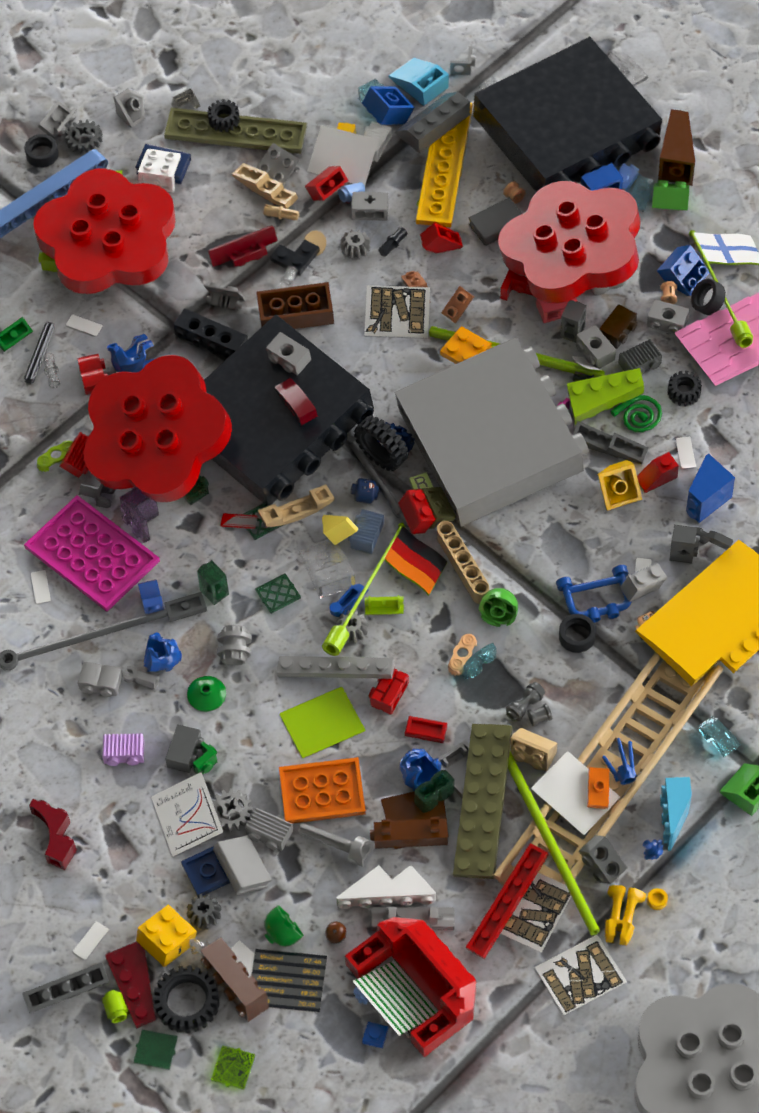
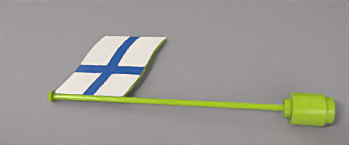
M694 230L689 232V236H692L712 279L716 282L718 280L709 263L759 265V252L749 235L696 233ZM725 297L724 303L734 321L730 327V332L738 346L741 348L749 347L753 343V334L747 322L737 321Z

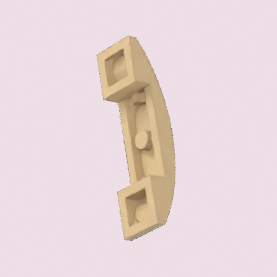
M325 484L310 490L309 495L279 507L276 504L258 510V513L266 527L281 526L296 522L320 511L332 503L335 498Z

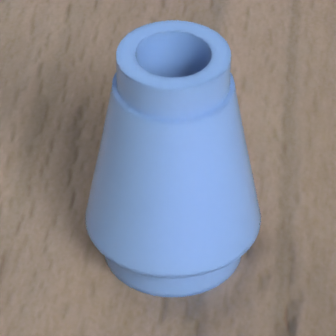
M362 182L344 185L338 190L339 198L342 202L349 203L352 201L353 192H365V186Z

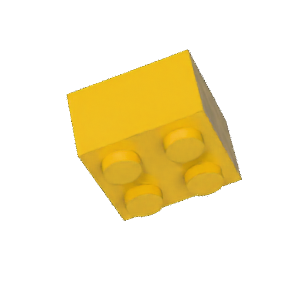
M168 904L138 927L136 941L165 968L195 944L197 931Z

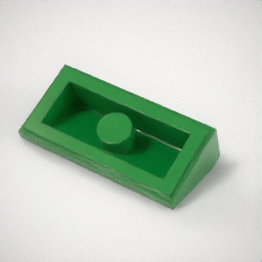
M23 316L0 332V348L4 352L33 332Z

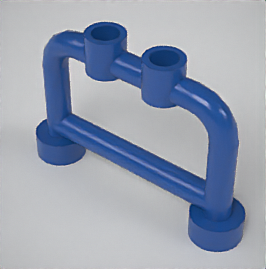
M618 565L612 569L614 577L577 585L572 584L570 577L558 579L556 585L558 590L563 592L570 615L583 614L594 623L600 621V616L606 614L609 619L617 618L620 615L619 612L626 610L632 603L625 595L623 603H610L602 608L592 607L587 611L580 612L576 610L571 594L618 583L621 586L629 574L627 566Z

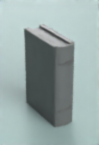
M509 197L470 216L469 226L484 246L498 240L502 228L510 220L522 213Z

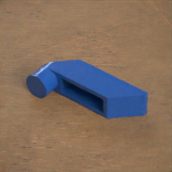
M360 583L352 585L337 602L330 605V614L335 617H340L341 614L347 615L348 610L352 609L364 586Z

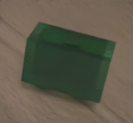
M213 560L201 565L197 570L200 591L213 605H216L229 595L227 576Z

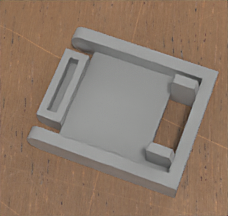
M466 739L438 758L442 763L440 774L461 798H463L469 743ZM459 752L464 756L449 766L448 760Z

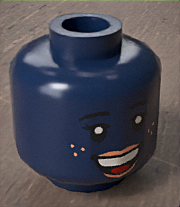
M358 478L356 484L352 483L350 494L354 495L356 502L371 504L378 498L379 486L376 485L374 480Z

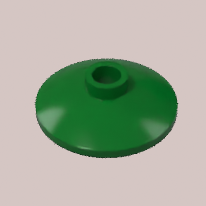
M212 676L199 677L189 685L187 698L190 705L196 710L203 712L213 711L224 703L226 688L218 678Z

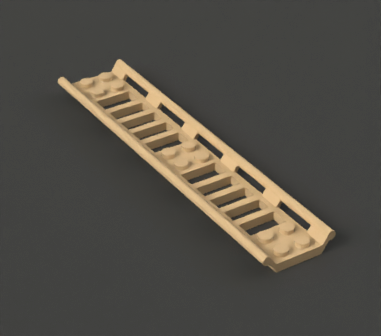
M655 652L578 757V760L584 764L596 746L599 745L600 749L587 765V768L609 769L602 759V756H606L617 772L618 767L623 765L622 760L608 750L615 741L617 742V738L621 739L622 745L628 748V742L632 741L633 752L642 757L635 767L638 777H635L634 783L621 785L620 781L615 782L611 771L609 772V787L620 798L592 826L583 840L556 824L562 816L556 810L548 821L545 819L552 808L547 802L540 811L550 831L577 847L573 855L559 848L574 879L585 865L579 850L595 835L606 836L724 670L722 666H714L691 687L666 661H663L644 687L642 683L661 658ZM659 680L686 695L680 705L653 690ZM646 698H649L674 714L670 719H667L642 703ZM631 701L632 705L612 731L610 727L628 702ZM638 712L662 726L663 729L657 734L631 718ZM628 727L653 743L647 749L621 734L623 729ZM534 820L493 874V877L502 886H504L516 865L513 867L511 863L532 835L535 839L531 844L549 852ZM544 864L542 865L538 873L565 884L560 873Z

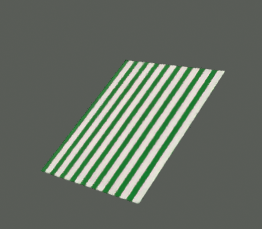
M395 960L353 981L398 1035L422 1024L438 1012L436 1007Z

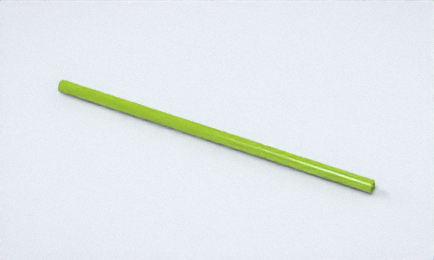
M510 751L508 770L590 935H596L600 932V929Z

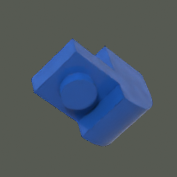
M157 579L138 583L145 614L164 610Z

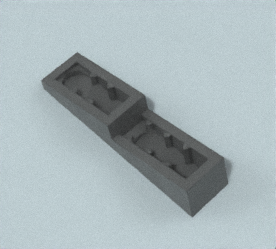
M580 421L577 422L572 433L574 435L580 432L586 441L588 449L641 465L648 451V447L615 432L611 436Z

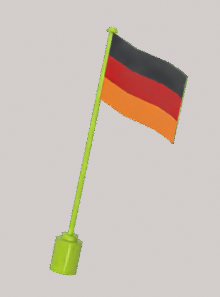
M399 523L398 530L343 625H335L331 628L322 644V649L332 656L340 654L349 638V632L345 627L384 560L399 574L418 585L429 596L447 565L446 559L436 550L412 535L405 528L404 523Z

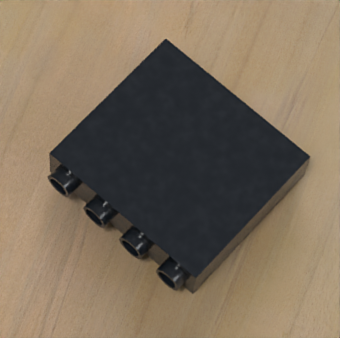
M590 36L474 93L473 117L536 192L554 182L571 181L579 183L581 182V176L611 163L616 167H620L623 163H627L632 155L642 150L644 152L652 151L661 140L662 118Z
M276 314L204 379L206 393L211 394L221 403L227 411L232 424V432L228 444L212 460L266 506H270L277 499L283 501L288 498L294 489V483L303 474L306 476L313 474L320 466L321 458L330 449L333 451L340 449L347 440V433L357 424L359 425L367 416H373L374 413L370 389ZM279 332L304 346L310 352L312 360L298 376L293 372H287L282 365L275 364L268 358L266 347ZM289 378L300 387L317 411L318 416L303 425L299 423L295 415H292L274 388Z

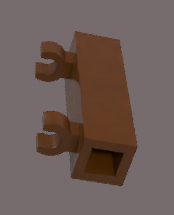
M439 817L407 821L384 819L381 820L382 822H373L374 829L370 830V840L374 841L375 849L448 845L447 819H439Z

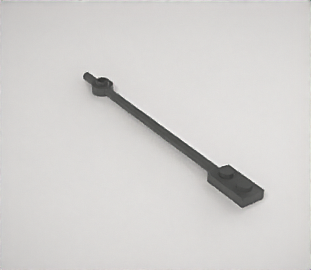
M201 592L165 602L166 609L20 653H15L13 650H4L0 653V667L4 670H12L18 665V661L167 616L170 622L206 612L207 607Z

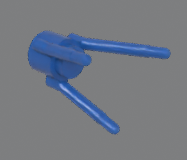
M617 738L623 765L619 766L616 772L606 756H602V759L613 774L615 782L620 781L621 785L633 783L636 780L635 777H637L632 741L628 742L629 766L621 739Z

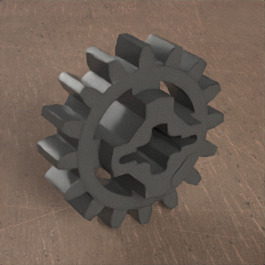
M88 119L85 122L79 120L78 124L73 122V127L68 126V131H65V141L68 148H72L73 152L79 150V154L83 151L88 153L90 149H95V146L100 147L99 142H103L100 126L95 125L94 121L89 123Z

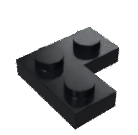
M304 239L294 252L280 244L270 256V261L301 276L319 253L320 247Z

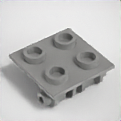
M272 143L257 169L267 172L271 179L281 182L284 186L291 173L299 171L300 166H298L300 159Z
M217 283L204 284V287L210 293V296L207 295L206 302L209 305L222 307L224 304L225 308L233 310L242 309L243 303L240 301H245V298L237 288L232 286L222 288Z

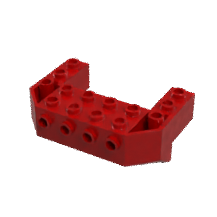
M393 917L378 923V931L345 955V963L358 979L392 956L436 1007L438 1012L410 1033L411 1043L425 1057L473 1020L477 981L424 920Z

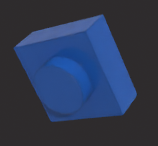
M368 1021L362 1044L383 1049L388 1026Z

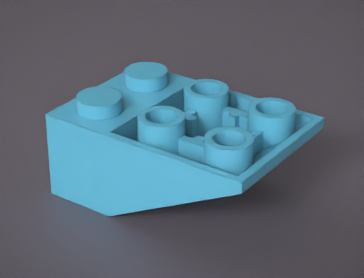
M412 58L389 75L392 81L423 106L449 88V74L437 64L417 58Z
M690 777L665 778V785L661 786L660 806L663 807V813L661 814L662 825H664L663 842L664 844L667 843L668 851L672 850L689 814L692 797Z

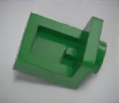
M203 741L200 743L203 755L193 762L196 774L210 772L217 763L216 749L211 744L207 745Z

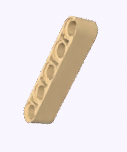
M442 521L437 525V540L473 601L480 604L484 594L489 591V584L454 525L449 521Z

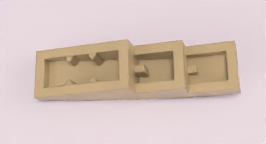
M243 163L232 173V176L243 185L278 206H284L285 209H288L298 200L296 193L284 189L283 184L271 179L267 172Z

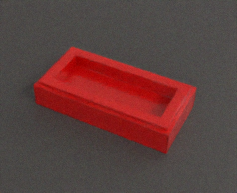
M409 716L405 736L444 744L448 723Z

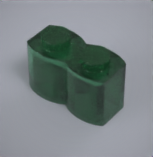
M447 770L437 772L430 781L424 782L416 788L414 803L423 813L433 810L439 801H444L453 794L455 779Z

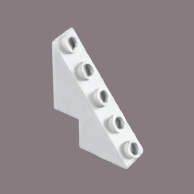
M378 865L337 896L336 901L337 906L341 909H348L353 906L369 908L374 905L389 907L394 904L410 906L414 903L430 905L436 901V892L411 865L393 879Z

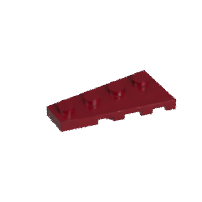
M136 941L105 954L107 963L122 993L136 1029L156 1021L145 949Z

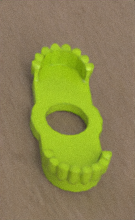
M64 441L57 446L51 447L46 453L39 456L37 459V469L41 472L49 471V467L53 464L63 461L72 441ZM53 451H60L62 453L59 458L51 457Z

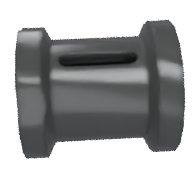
M546 703L543 704V707L533 711L531 709L527 710L528 718L533 727L537 726V723L553 719L550 708Z

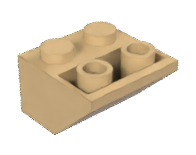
M520 728L511 737V753L516 761L526 762L537 770L547 771L557 753V743Z

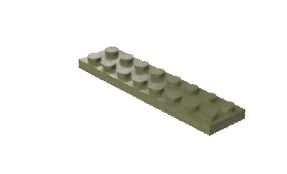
M171 108L164 138L268 150L272 143L289 153L301 154L307 131V123L239 115L240 122L237 127H234V130L228 129V132H225V130L219 132V129L215 131L214 127H210L208 112ZM220 114V115H218L217 117H219V118H226V117H228V116H230V115H229V114Z
M472 723L453 868L454 877L494 879L493 874L496 869L513 729L511 725Z

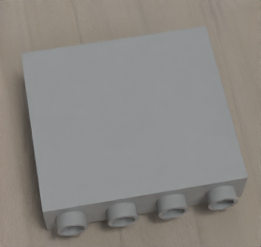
M517 337L395 391L399 412L413 438H415V442L439 487H442L461 527L584 471L582 456L589 453L586 441L580 432L572 435L567 426L572 424V419L564 403L555 406L551 397L556 395V391L548 375L539 378L535 368L540 367V363L535 351L531 346L523 349Z

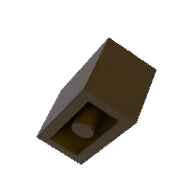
M618 304L599 328L615 349L624 344L628 334L636 329L638 325L636 321L637 313Z

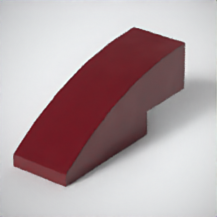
M291 378L274 387L292 415H295L301 425L318 416L314 405Z

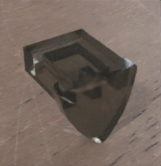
M191 88L172 97L171 105L173 108H179L187 103H190L195 109L201 107Z

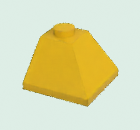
M625 460L609 465L597 474L607 511L643 500L635 466L632 462Z

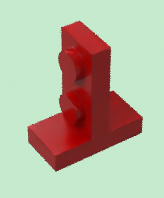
M509 269L500 288V299L507 301L512 290L534 296L528 287L526 277Z

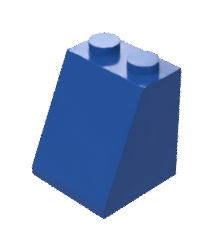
M709 453L705 456L688 491L686 512L690 518L695 519L698 523L730 500L734 489L735 477Z

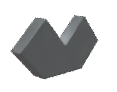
M697 527L696 535L700 536V543L705 545L711 542L725 550L731 547L732 539L716 531L707 533L702 528Z

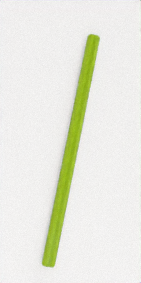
M431 326L429 329L430 337L449 341L456 333ZM489 341L491 343V348L500 344L493 341ZM536 353L542 366L573 374L577 371L590 376L595 375L594 377L605 375L604 370L587 369L578 363Z

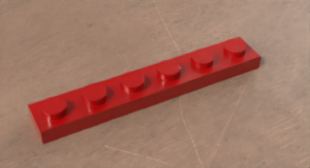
M531 843L529 844L468 942L467 950L483 959L486 958L549 856L547 851Z

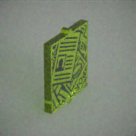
M222 1045L211 1081L225 1084L226 1087L232 1086L245 1090L256 1055L242 1051L240 1048L234 1049Z

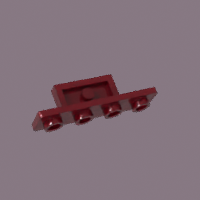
M270 225L208 250L212 266L215 267L230 261L235 267H241L247 262L261 259L268 254L265 246L278 241L274 226Z

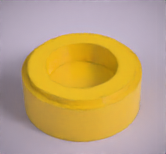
M655 888L649 891L647 904L650 908L661 910L667 905L668 895L664 890Z

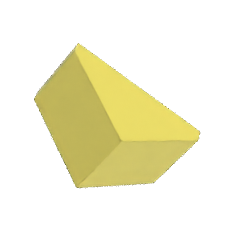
M323 515L322 517L323 533L334 545L358 531L357 526L348 517Z

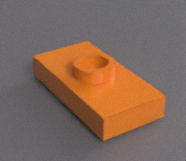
M589 767L587 807L608 809L610 769Z

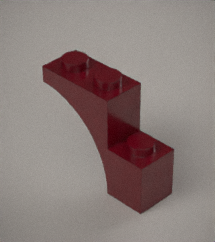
M32 799L29 804L31 813L45 823L50 833L49 845L45 852L47 863L66 870L77 851L74 840L64 835L71 823L69 815L64 809L51 807L44 800L37 801Z

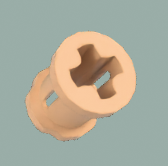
M666 281L661 284V290L663 291L661 301L671 304L677 302V296L675 295L677 284L675 282Z

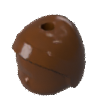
M334 921L326 927L325 936L330 943H341L346 938V927L341 922Z

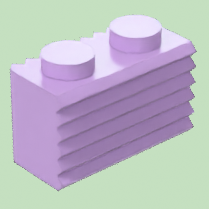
M104 734L102 751L104 764L117 766L119 763H127L128 765L135 766L139 763H144L145 741L143 734Z

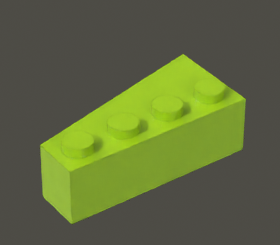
M640 368L567 383V392L575 425L578 421L590 419L604 410L607 411L619 403H624L643 394L644 383Z

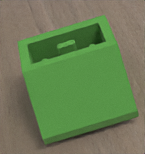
M658 180L653 186L652 208L688 210L689 185H686V182L675 181V184H668L667 180Z
M744 763L719 793L751 816L759 809V765Z

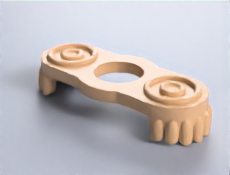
M463 635L458 645L453 649V655L448 664V670L452 675L459 676L465 672L464 667L472 657L474 647L477 646V640L474 635ZM462 648L466 649L468 655L460 657L457 651Z

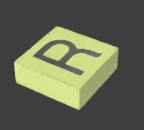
M427 472L409 478L413 490L433 487Z

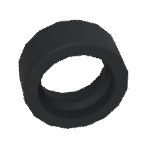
M38 134L30 137L24 146L26 159L34 167H48L58 159L57 143L53 137L47 134ZM39 146H48L52 149L43 156H36L31 153Z
M712 279L701 280L693 289L691 295L692 307L704 315H711L719 311L725 300L726 292L724 286ZM713 288L711 299L704 305L705 295Z
M573 614L562 620L559 626V641L566 650L573 653H581L593 646L596 637V627L589 617L583 614ZM571 626H582L589 631V636L583 641H573L566 636V630Z

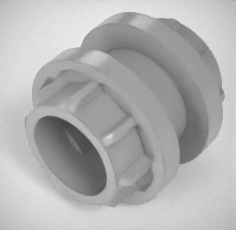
M241 625L224 626L217 637L218 642L223 644V646L217 648V655L220 657V661L227 665L245 664L247 658L251 656V649L246 647V645L251 643L252 635L248 633L246 627Z

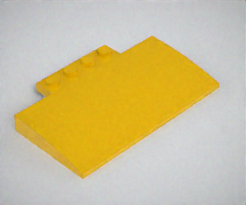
M737 540L635 631L691 687L719 661L734 674L759 651V554L740 540Z

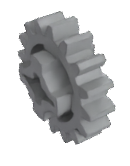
M230 789L229 793L222 790L221 796L216 794V801L212 800L223 831L229 828V832H232L235 827L239 831L240 825L246 827V820H250L253 813L252 802L247 800V794L241 796L240 790L233 793V789Z

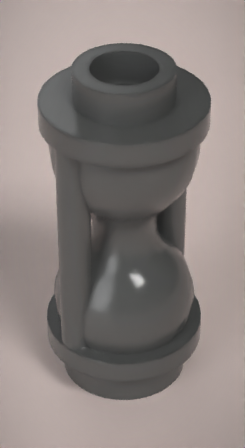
M537 682L529 684L524 690L523 699L512 702L506 707L508 718L512 721H521L526 713L527 705L535 704L543 699L545 694L544 688Z

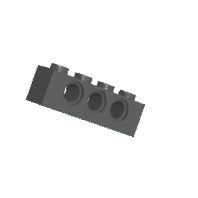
M101 962L23 992L22 995L30 1014L109 983V979Z

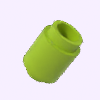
M116 990L105 993L102 1003L108 1019L112 1023H120L127 1019L128 1010L122 993L116 992Z

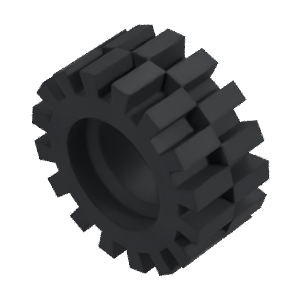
M222 99V102L217 100L216 104L213 102L208 108V121L210 127H214L215 131L219 129V132H223V130L228 132V129L232 131L234 127L238 126L240 122L238 106L234 102L231 103V100L225 102V99ZM220 114H229V115H230V116H228V117H226V118H219V117H217V116L220 115Z
M679 371L678 375L674 373L668 382L667 393L669 399H672L674 404L678 402L679 406H681V403H684V406H687L689 403L691 406L694 402H697L701 396L702 388L699 376L696 375L694 377V373L688 374V371H685V374L682 371ZM687 385L691 387L692 390L689 392H682L678 390V386Z

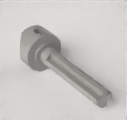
M306 823L301 824L298 831L301 835L349 853V862L364 867L363 862L368 854L375 850L374 841L358 836L354 841H350Z

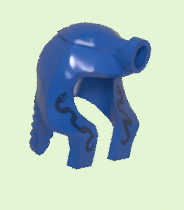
M145 334L134 336L131 345L125 351L117 343L108 345L107 349L111 353V363L117 372L141 371L152 361H145V350L154 346L153 342L149 340L141 343L138 353V343L148 339Z

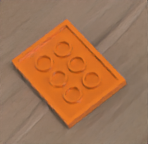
M358 757L279 767L285 821L293 824L366 815Z

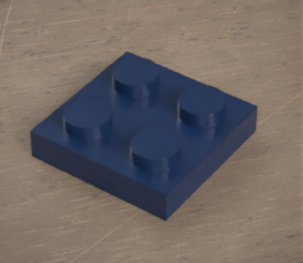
M213 847L181 861V865L198 898L200 894L204 896L230 884Z

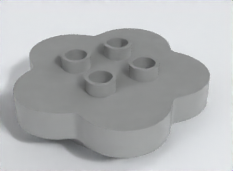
M722 984L710 989L697 999L680 995L666 996L654 1001L647 1007L641 1017L638 1031V1046L644 1059L638 1071L635 1085V1102L640 1113H759V994L756 991L740 984Z

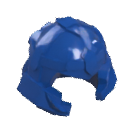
M158 632L149 635L143 666L147 668V672L171 671L182 659V653L178 648L177 642L174 639H163Z
M425 749L409 750L400 762V771L403 774L405 785L412 788L413 791L429 788L438 780L442 763L438 758L433 759Z

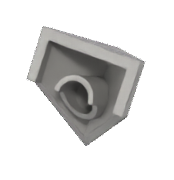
M128 88L114 96L116 113L130 128L145 120L143 95Z

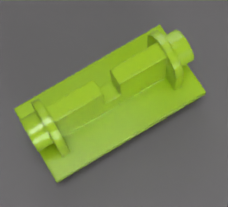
M404 596L365 597V615L404 614Z

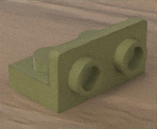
M442 487L422 488L426 496L425 499H427L428 505L432 509L433 515H435L434 518H436L429 529H434L437 522L454 521L456 515Z

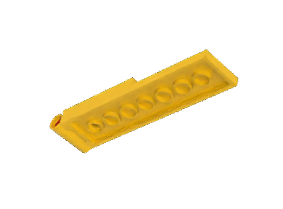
M470 103V115L429 146L416 224L431 226L435 222L444 227H452L471 122L472 103Z

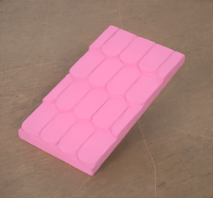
M759 292L730 306L737 321L747 322L753 334V343L749 347L741 348L736 344L730 332V327L734 321L727 308L719 310L700 321L697 320L674 333L715 386L759 365Z

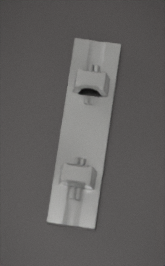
M372 907V930H378V923L396 917V915L397 918L424 920L433 930H454V907Z

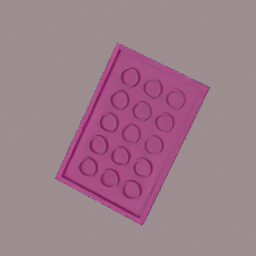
M78 495L24 544L25 549L106 612L160 562L157 555Z

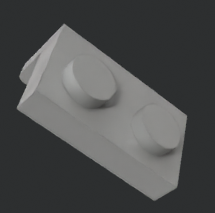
M57 101L38 125V128L54 139L58 135L62 136L67 129L65 127L66 124L69 123L71 125L76 118L74 114L77 109L74 107L71 111L60 101Z

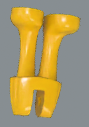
M611 885L608 887L607 894L613 899L610 919L605 922V939L608 943H614L616 931L621 932L619 945L627 946L635 929L634 925H632L635 906L637 903L645 901L646 894L641 890L630 887L627 893L624 916L620 920L622 901L625 897L626 888L621 885Z

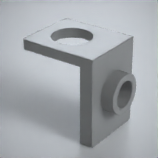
M469 46L468 62L450 61V74L471 75V68L475 66L472 46ZM460 65L464 69L456 70L454 67Z

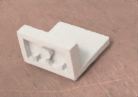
M147 149L138 170L139 183L154 184L162 187L167 192L173 193L175 189L174 174L181 154Z

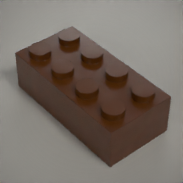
M329 282L256 291L261 327L275 314L294 329L334 324Z

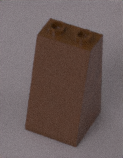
M671 109L660 154L658 180H667L672 183L683 181L686 182V185L693 186L696 160L689 112Z

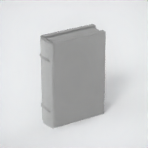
M248 835L217 842L213 847L217 859L236 895L267 888V884L272 881Z

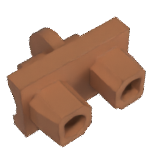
M459 286L441 313L454 323H457L475 296Z

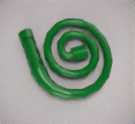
M642 394L624 403H620L610 411L611 415L615 417L629 407L624 413L623 421L624 425L633 432H646L653 429L661 421L662 417L660 404L650 396ZM644 400L655 405L658 410V416L654 423L651 424L654 420L652 408L644 404H634L635 402ZM636 408H643L649 412V419L644 412L635 411L630 416L631 423L634 426L645 428H634L628 423L627 417L632 410ZM638 415V418L641 419L643 423L636 422L634 420V417Z

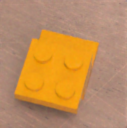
M461 326L440 350V355L457 364L490 349L491 343Z

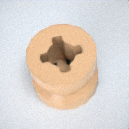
M513 181L505 187L503 194L506 197H510L514 204H517L524 198L526 191L523 188H519L518 183Z

